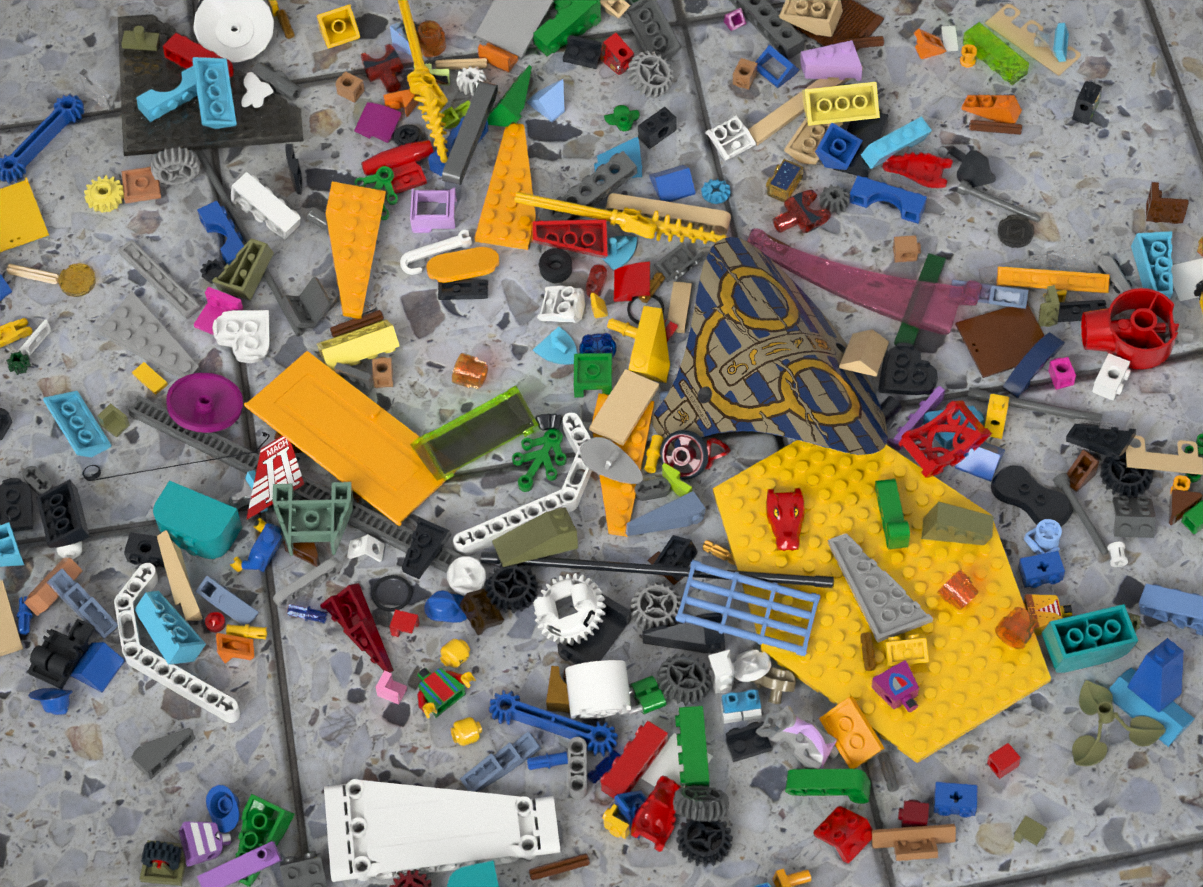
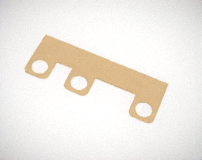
M1006 4L985 22L987 26L1058 76L1081 57L1080 52L1068 46L1067 51H1074L1076 54L1075 58H1066V61L1059 62L1047 47H1035L1034 38L1036 37V32H1029L1027 26L1035 24L1040 31H1043V26L1034 20H1029L1021 28L1011 23L1020 15V10L1011 4ZM1012 8L1015 10V15L1008 17L1004 14V10Z
M1142 436L1134 437L1141 442L1139 448H1133L1129 445L1126 449L1127 467L1203 475V458L1198 457L1197 444L1193 441H1178V455L1146 452L1145 439ZM1183 444H1190L1193 446L1194 451L1188 454L1183 452L1181 447Z

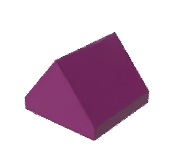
M741 8L725 14L724 23L730 31L746 25Z

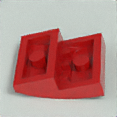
M650 261L629 264L614 270V302L632 301L633 296H650Z

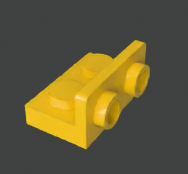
M920 634L908 635L909 639L901 640L900 636L889 637L888 642H884L887 665L895 666L906 660L907 664L929 662L926 638H921Z

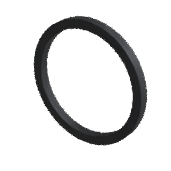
M656 295L651 296L661 304L664 315L663 301ZM634 296L627 305V313L633 322L639 324L640 321L635 319L630 313L631 304L639 298V296Z
M397 575L382 577L375 583L372 589V598L375 605L388 612L404 608L409 603L412 595L408 581ZM398 579L404 582L409 590L406 601L394 608L380 605L375 598V591L383 581Z

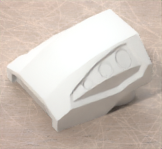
M737 115L714 129L712 128L705 132L725 161L756 145L750 132Z
M562 285L545 287L546 292L543 304L537 317L539 320L574 323L582 320L585 308V295L581 288L565 287Z

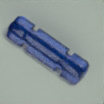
M616 750L609 753V756L605 757L595 767V770H591L587 774L589 781L595 784L600 780V776L602 777L605 772L612 768L616 757H621Z

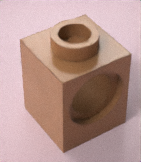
M740 58L733 72V85L749 90L757 75V63Z
M346 71L335 83L337 94L354 103L365 91L363 80Z
M916 235L894 237L893 253L895 262L917 261L918 254H921V245L917 243Z
M380 357L372 359L374 388L393 387V365L391 358Z

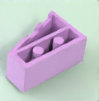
M853 41L801 51V68L805 79L836 77L839 80H845V78H856V81L862 80V65Z

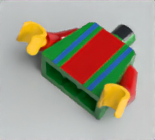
M423 668L417 675L422 680L418 685L419 692L417 694L419 709L425 713L426 718L430 717V713H433L437 718L465 696L464 685L469 688L471 686L469 682L476 681L471 672L460 674L448 670L444 671L439 668L431 674L427 668Z

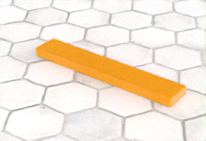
M997 267L996 285L1047 289V286L1055 285L1056 290L1108 293L1110 274Z

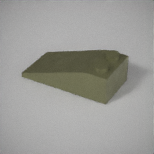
M566 507L539 515L492 540V544L502 566L506 567L578 549L577 530Z

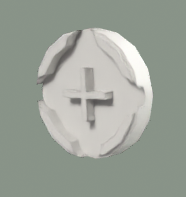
M462 556L455 559L449 565L447 581L456 593L466 595V593L480 590L484 586L486 571L477 559L471 556Z
M749 650L738 655L736 661L732 662L734 677L739 681L745 682L763 677L771 668L769 655L764 651L763 653L759 652V650Z

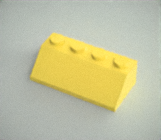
M876 82L802 90L808 126L880 118Z
M386 319L317 343V347L324 364L335 372L334 368L337 362L350 364L351 366L357 365L362 359L367 358L370 360L378 357L379 353L395 351V348L399 347L393 325Z

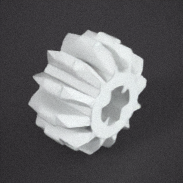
M471 66L469 69L463 68L462 72H458L456 80L460 92H464L465 95L471 93L472 96L480 81L487 82L483 70H479L478 67L473 69Z

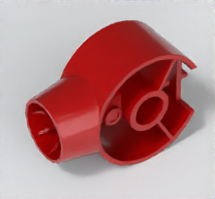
M1136 288L1125 291L1114 299L1109 308L1083 312L1081 319L1083 348L1085 350L1108 352V354L1110 353L1130 361L1129 368L1132 369L1156 367L1170 356L1178 332L1175 331L1178 330L1179 324H1175L1173 319L1174 303L1164 294L1152 289ZM1137 309L1132 313L1130 319L1111 320L1123 311ZM1156 315L1159 316L1164 322L1157 323ZM1165 323H1168L1170 340L1167 343H1164L1156 334L1166 333Z

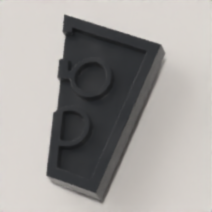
M1074 423L1066 436V442L1120 460L1134 439L1136 429L1129 428V431L1119 430V427L1102 429L1097 425Z
M418 517L417 528L413 532V540L402 565L403 573L420 579L452 535L450 530Z

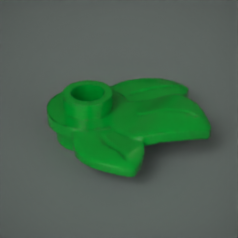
M618 105L614 108V113L604 115L607 124L616 125L623 132L629 131L632 128L633 122L640 117L638 110L630 111L625 105Z

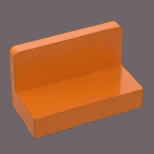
M487 43L486 46L481 44L478 46L479 58H487V63L504 71L510 72L518 61L517 55Z

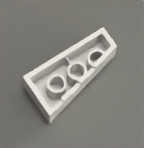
M246 172L232 185L231 203L234 205L239 203L244 212L248 213L250 211L257 221L266 222L267 228L284 240L300 226V215L295 210L287 207L281 198L274 196L268 187L260 184L254 175Z

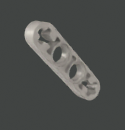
M336 557L328 559L278 591L274 595L273 601L279 608L288 606L339 573L342 569V564Z

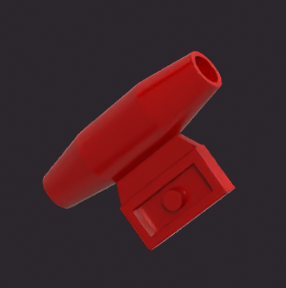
M430 140L412 142L380 152L361 162L365 176L376 174L377 170L383 166L391 168L394 173L391 184L394 193L398 194L427 184L423 170L417 162L430 156L434 151Z

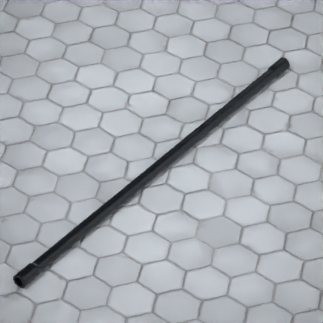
M482 551L481 563L501 564L496 552ZM542 557L519 563V565L681 577H688L690 573V567ZM694 570L693 574L695 578L730 580ZM736 571L741 575L770 583L776 582L779 584L806 585L820 588L834 587V576Z

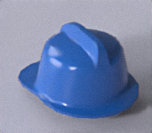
M443 590L437 591L426 601L424 606L425 613L428 618L434 621L452 623L465 621L467 617L460 606L464 596L451 594Z
M43 688L30 692L28 696L31 699L39 700L45 712L60 715L67 713L68 706L70 705L69 694L73 691Z
M225 785L212 787L206 796L207 810L212 822L217 824L219 832H230L239 821V798Z

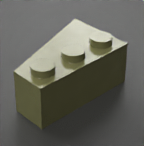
M251 238L235 255L236 258L230 265L227 264L224 267L225 270L218 277H215L212 282L220 291L251 301L274 252L267 243Z
M938 502L923 518L921 539L985 545L993 535L994 516Z

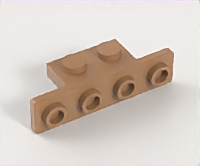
M955 824L872 831V847L874 849L893 847L896 861L938 858L936 844L953 843L956 841Z

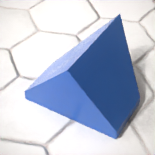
M641 790L617 794L614 797V802L618 805V813L625 823L629 824L630 829L637 811L647 799Z

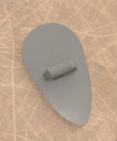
M594 437L583 444L581 459L590 470L621 483L639 484L642 482L643 476L636 463L612 441L603 437Z

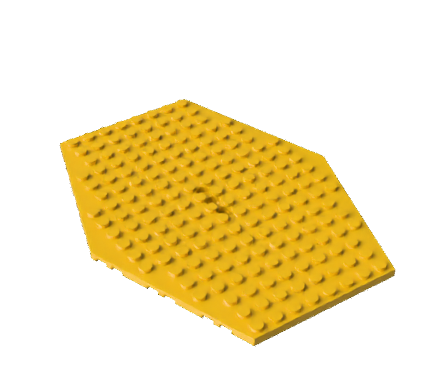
M796 440L713 488L714 498L722 518V524L726 531L737 571L834 576L833 588L778 583V585L810 594H819L820 600L816 608L805 657L797 655L795 652L763 643L761 645L762 653L763 651L767 653L769 657L778 662V665L791 671L796 678L816 692L822 693L833 704L836 703L838 705L848 697L853 696L872 729L880 734L881 738L894 744L899 751L916 763L924 760L1050 682L1051 677L994 520L992 538L985 545L921 539L923 518L938 502L991 515L989 512L936 477L925 478L921 473L923 470L921 467L888 445H885L882 450L874 454L856 455ZM895 478L904 520H907L909 524L910 539L907 548L888 550L875 491V481ZM795 488H800L805 504V516L799 536V550L778 551L776 537H774L771 524L768 523L766 515L767 490L774 489V493L794 492ZM847 533L863 549V552L877 563V566L882 571L887 572L906 591V594L921 606L920 608L926 614L933 617V622L894 636H900L901 640L909 639L908 635L920 634L921 638H926L929 662L908 664L919 687L918 696L914 698L918 707L912 712H908L904 705L892 709L871 687L874 677L893 667L887 665L884 642H888V639L877 643L828 545L829 539ZM741 583L745 594L769 600L770 590ZM775 592L774 602L811 612L813 602ZM747 603L751 614L765 617L767 608ZM771 609L769 619L807 629L809 619ZM754 623L756 633L760 634L762 625ZM766 626L764 636L803 646L805 638L804 636ZM869 632L872 635L874 660L876 663L874 671H866L864 668L860 639L862 633Z

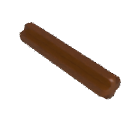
M884 37L833 40L832 42L833 45L853 41L855 49L884 46Z
M970 120L969 130L1020 135L1022 133V125Z
M381 310L362 316L361 319L355 318L330 328V332L333 337H338L383 321L384 316Z
M587 853L530 868V878L534 881L588 866L590 864L589 856Z

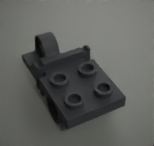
M77 619L68 636L56 630L47 629L46 632L50 636H44L42 646L37 645L31 652L30 663L32 664L27 673L63 690L82 655L78 650L87 652L89 648L88 640L95 627Z

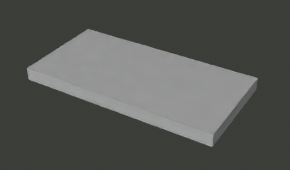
M494 0L475 37L517 55L522 60L534 38L533 33L540 28L554 0Z

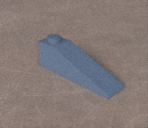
M694 491L628 522L626 525V535L631 536L698 524L704 519L706 508Z

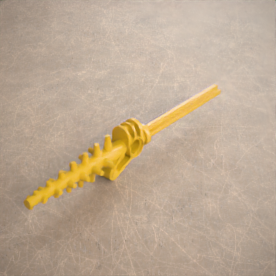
M398 0L415 65L414 71L407 76L410 91L413 94L421 95V97H414V100L424 104V106H418V109L422 110V114L427 113L422 115V118L425 122L429 121V124H426V128L432 129L430 137L435 139L433 145L437 147V155L440 156L442 163H446L448 159L446 152H448V149L445 147L447 140H445L443 135H446L447 132L443 131L444 128L441 127L446 126V123L441 121L445 114L440 113V111L444 108L448 99L437 85L435 77L430 74L429 68L424 64L408 0Z
M516 192L515 196L516 203L598 220L606 219V221L610 222V225L615 226L618 224L623 231L633 232L648 239H653L656 232V241H660L662 233L666 236L668 235L669 242L672 241L674 235L680 237L681 243H683L685 237L691 239L692 243H695L696 239H700L704 244H707L708 241L716 243L723 238H727L725 234H715L714 230L705 232L703 226H700L698 230L693 229L691 222L686 227L681 226L680 218L677 219L675 224L670 223L669 214H666L665 220L661 221L659 220L658 210H655L653 218H648L641 215L642 210L637 211L633 208L628 209V207H624L623 212H618V209L609 211L522 192Z

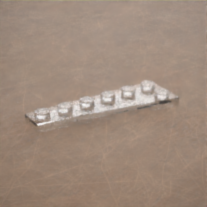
M1086 242L1067 246L1063 250L1055 252L1054 250L1047 251L1046 254L1039 256L1032 255L1028 259H1016L1007 263L979 269L981 283L996 285L997 267L1093 273Z

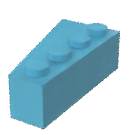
M1172 231L1137 233L1131 249L1143 288L1158 291L1170 299L1173 294V274L1171 273L1173 265L1171 259Z
M159 591L145 592L134 610L167 664L194 662L206 643Z

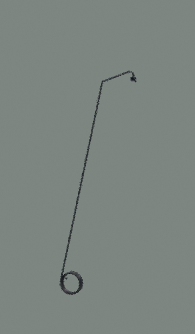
M262 432V436L267 437L269 435L266 432ZM257 449L255 452L243 453V454H238V455H231V456H226V457H220V458H215V459H208V460H203V461L185 463V464L174 465V466H168V467H163V468H156V469H151V470L133 472V473L122 474V475H116V476H110V477L99 478V479H96V478H98V477L101 475L100 467H99L98 465H90V466H95V467L98 468L97 473L91 474L90 477H87V476L84 475V471L86 470V468H85V469L83 470V472H82V475H83V477H84L87 481H95V480H101V479H106V478H113V477H118V476L136 474V473H141V472H146V471H153V470L164 469V468H170V467H176V466H181V465H188V464H193V463H198V462H205V461H210V460H216V459L228 458V457H233V456L251 454V453H256V452L258 451V449Z

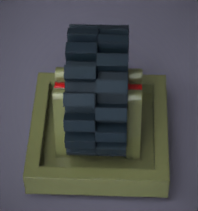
M147 840L141 859L143 863L140 881L182 886L186 867L182 844Z

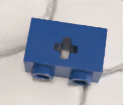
M1059 551L1024 557L1019 560L1018 569L1024 588H1037L1048 583L1057 584L1064 578L1065 569Z
M935 783L933 813H938L941 816L954 814L964 818L975 816L977 810V785Z

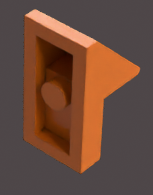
M921 29L914 32L917 38L915 49L920 59H926L946 52L939 37Z
M410 89L383 95L385 106L395 110L404 107L406 118L419 103V101L414 100V97H419V95L411 93Z
M221 633L216 634L217 653L224 663H227L233 657L245 660H252L254 658L253 639Z

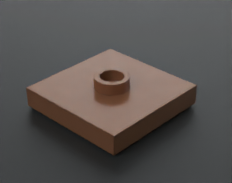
M151 167L122 171L125 204L161 198L159 180L154 179Z

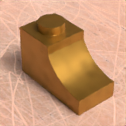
M551 666L546 699L547 711L570 713L567 684L561 679L559 666Z

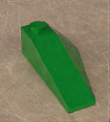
M251 794L242 812L241 820H243L241 832H239V848L235 858L272 841L275 842L277 847L295 813ZM261 871L239 882L251 887Z

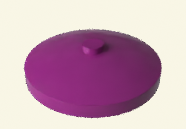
M194 373L186 375L172 384L167 393L166 407L170 417L181 427L195 432L210 433L224 430L239 419L243 409V397L239 388L223 376L213 373Z

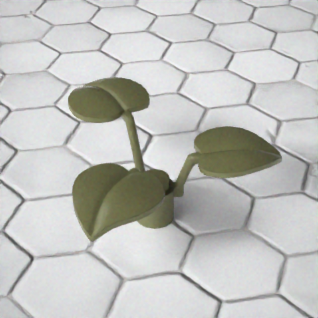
M1086 680L1080 691L1079 705L1081 710L1087 715L1098 714V733L1096 740L1090 735H1084L1076 739L1072 746L1074 763L1079 766H1092L1105 758L1107 745L1099 742L1103 723H1111L1114 718L1127 731H1130V741L1137 746H1150L1165 733L1166 729L1157 720L1146 716L1133 718L1130 722L1131 727L1127 726L1119 717V714L1114 712L1112 693L1107 688Z

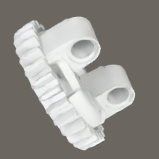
M576 573L573 575V578L570 574H567L566 579L560 575L559 582L552 579L553 585L546 584L548 590H541L544 596L537 597L533 602L534 614L537 616L535 622L539 624L538 629L542 631L544 636H547V639L556 644L561 642L566 645L568 642L573 646L574 640L579 644L581 643V638L588 640L586 635L591 634L593 636L592 630L594 628L599 629L596 624L603 622L600 616L605 615V612L601 609L605 608L606 605L603 603L605 598L601 595L602 591L590 578L586 579L584 575H581L579 578ZM571 595L574 607L578 613L559 619L555 601ZM593 610L595 612V615H591L589 621L587 622L589 626L586 627L584 626V620L586 619L589 611ZM551 626L561 630V632L552 629Z

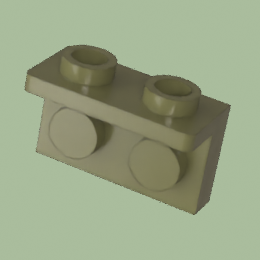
M1053 285L1047 286V294H1044L1045 303L1040 304L1038 319L1040 327H1050L1058 322L1060 303L1056 287Z

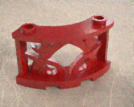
M959 400L948 403L946 409L927 424L917 429L906 431L898 444L900 447H905L923 469L921 472L923 476L928 478L942 473L944 467L949 465L953 467L964 460L965 453H968L970 449L975 451L992 433L980 423L965 405V402ZM959 410L966 417L962 425H959L960 415L958 419H952ZM970 422L976 430L967 427L968 423ZM936 433H955L952 451L942 447L932 448ZM962 434L960 440L963 439L964 442L962 444H959L957 440L959 436ZM938 453L943 454V456L938 457L937 455Z

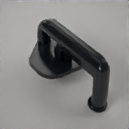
M953 145L939 147V156L945 157L950 154L962 162L957 170L959 182L966 180L974 188L992 184L996 181V176L990 170L988 158L981 152L972 150L966 155Z

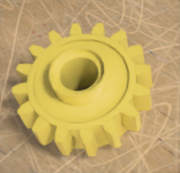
M105 175L104 179H101L98 176L97 181L91 180L92 185H86L87 190H84V197L89 208H94L95 212H111L115 208L117 209L119 204L123 203L121 199L124 198L123 185H121L119 180L115 181L114 177L108 179L107 175Z

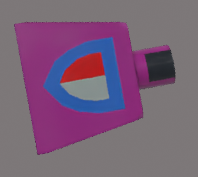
M906 660L872 679L871 687L892 709L904 705L908 712H912L918 707L914 698L918 696L919 687Z

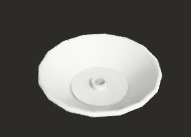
M203 0L195 13L193 29L197 42L209 51H214L224 59L226 58L231 62L238 63L253 59L265 50L273 36L274 20L270 7L263 0ZM233 28L238 29L236 32L232 31Z

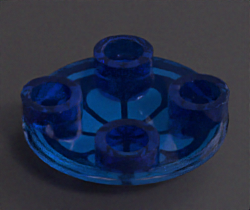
M609 333L587 334L583 336L579 346L580 354L612 353V358L617 350L616 343Z

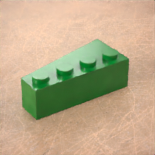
M571 0L572 4L566 9L561 8L555 19L552 20L550 18L533 33L534 45L548 57L568 44L569 35H583L593 26H597L601 22L600 0Z

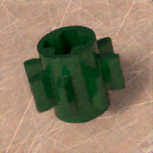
M21 351L11 353L10 359H6L9 371H15L16 375L27 373L28 367H31L28 354L23 355Z

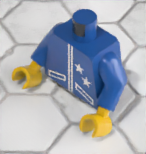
M258 518L259 524L253 527L261 532V534L254 543L248 560L242 561L237 556L233 559L235 562L230 564V566L236 572H240L242 569L264 572L282 543V532L279 526L266 523L261 518Z

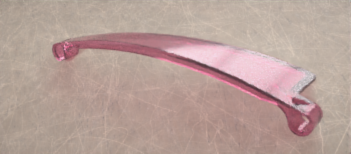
M758 228L751 230L747 242L762 251L776 264L836 296L888 318L938 334H950L958 306L976 305L982 291V285L976 281H968L964 286L955 287L947 284L879 274L836 263L786 245L775 243L767 237L763 230Z

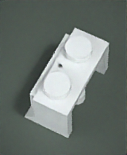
M730 650L708 655L712 668L709 671V675H711V683L715 694L730 692L732 685H734V668L730 659Z

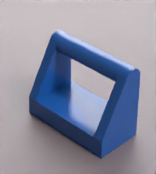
M770 45L756 60L757 72L777 88L790 80L800 70ZM772 57L787 68L779 79L762 67Z

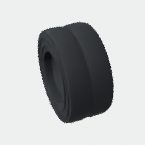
M552 248L545 251L539 259L541 276L551 283H561L567 280L572 273V259L569 253L560 248ZM559 263L561 266L554 269L551 267V264Z

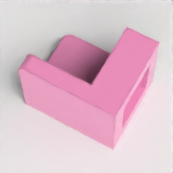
M387 671L383 672L375 687L377 696L398 705L407 691V686L394 681L392 673Z

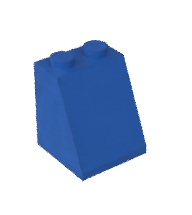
M1165 639L1146 654L1127 686L1158 713L1182 693L1184 650L1170 639Z

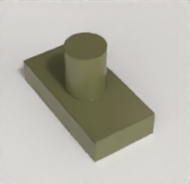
M136 26L134 31L125 30L121 43L122 48L157 51L160 34L145 32L142 26Z

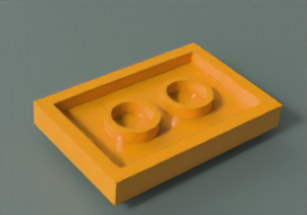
M853 696L848 697L819 718L827 733L837 739L835 746L849 769H856L885 749Z

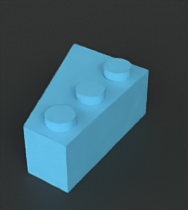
M10 523L0 525V567L24 565Z

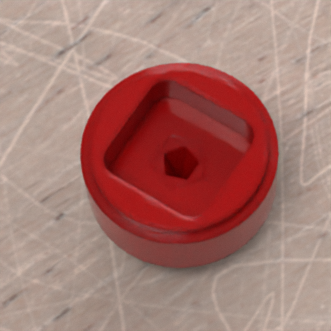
M212 612L207 615L205 624L210 632L217 633L225 628L226 621L223 614Z

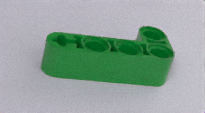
M896 479L875 481V491L888 550L907 548L909 546L910 529L908 521L904 520Z
M791 769L787 772L785 792L793 796H848L854 803L866 804L869 802L871 781L866 773L859 769Z

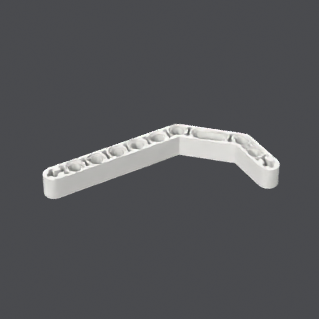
M567 413L562 420L564 434L576 454L562 489L456 534L453 539L455 552L462 556H469L492 546V540L547 511L566 507L569 513L578 507L592 470L585 466L581 459L583 444L591 438L577 414ZM584 469L585 472L581 482L576 485L572 484L577 470Z
M151 563L142 564L114 600L122 652L127 664L229 723L236 722L240 718V710L236 700L174 664L168 665L164 658L142 646L137 615L134 609L145 592H151L159 581L154 565ZM127 621H133L135 633L130 639L125 638L123 625ZM136 652L134 656H129L131 653ZM147 662H153L150 665H145ZM164 671H169L167 674L162 675ZM185 680L184 683L177 684L179 681ZM196 690H201L199 693H194ZM218 699L216 702L210 703L211 700Z

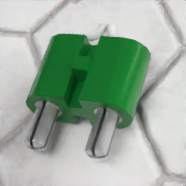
M653 675L629 685L630 696L633 695L635 701L637 700L638 705L632 707V711L628 713L630 716L638 712L647 714L666 706L665 699L667 696H664L661 689L658 688L657 680H655Z

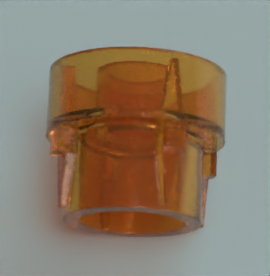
M426 20L419 25L417 37L422 55L425 57H436L442 54L446 48L445 32L437 22Z
M461 353L453 369L452 383L467 388L479 389L486 380L488 365L486 362L479 360L478 357Z
M962 569L937 591V594L945 602L954 605L960 611L979 593L972 585L970 577Z
M1015 607L1008 616L1001 619L995 628V633L1001 641L1010 647L1023 649L1031 639L1038 622L1026 609Z

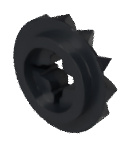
M407 124L400 126L394 133V141L398 146L422 140V132L415 125ZM405 134H407V136L411 137V140H408L407 138H405V136H406Z

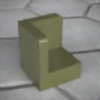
M111 403L97 415L100 425L115 437H118L130 426L127 416Z
M1025 815L1015 831L1013 840L1021 844L1022 840L1025 839L1034 845H1038L1040 840L1045 837L1048 828Z

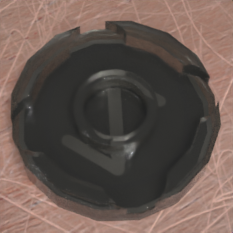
M1009 215L999 222L997 236L1004 245L1011 248H1021L1027 246L1032 241L1034 226L1024 216Z

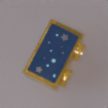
M784 159L781 164L776 166L773 177H769L767 180V196L787 204L803 178V166Z

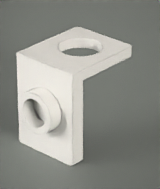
M370 535L350 540L347 558L352 559L366 554L380 562L382 561L385 544ZM373 544L377 545L379 550L378 554H375L373 552Z

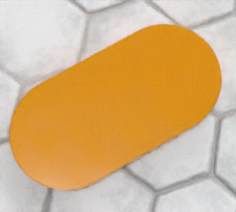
M476 247L440 254L428 261L426 265L427 275L430 279H437V282L441 283L487 275L495 271V268L499 266V255L495 250L488 247Z

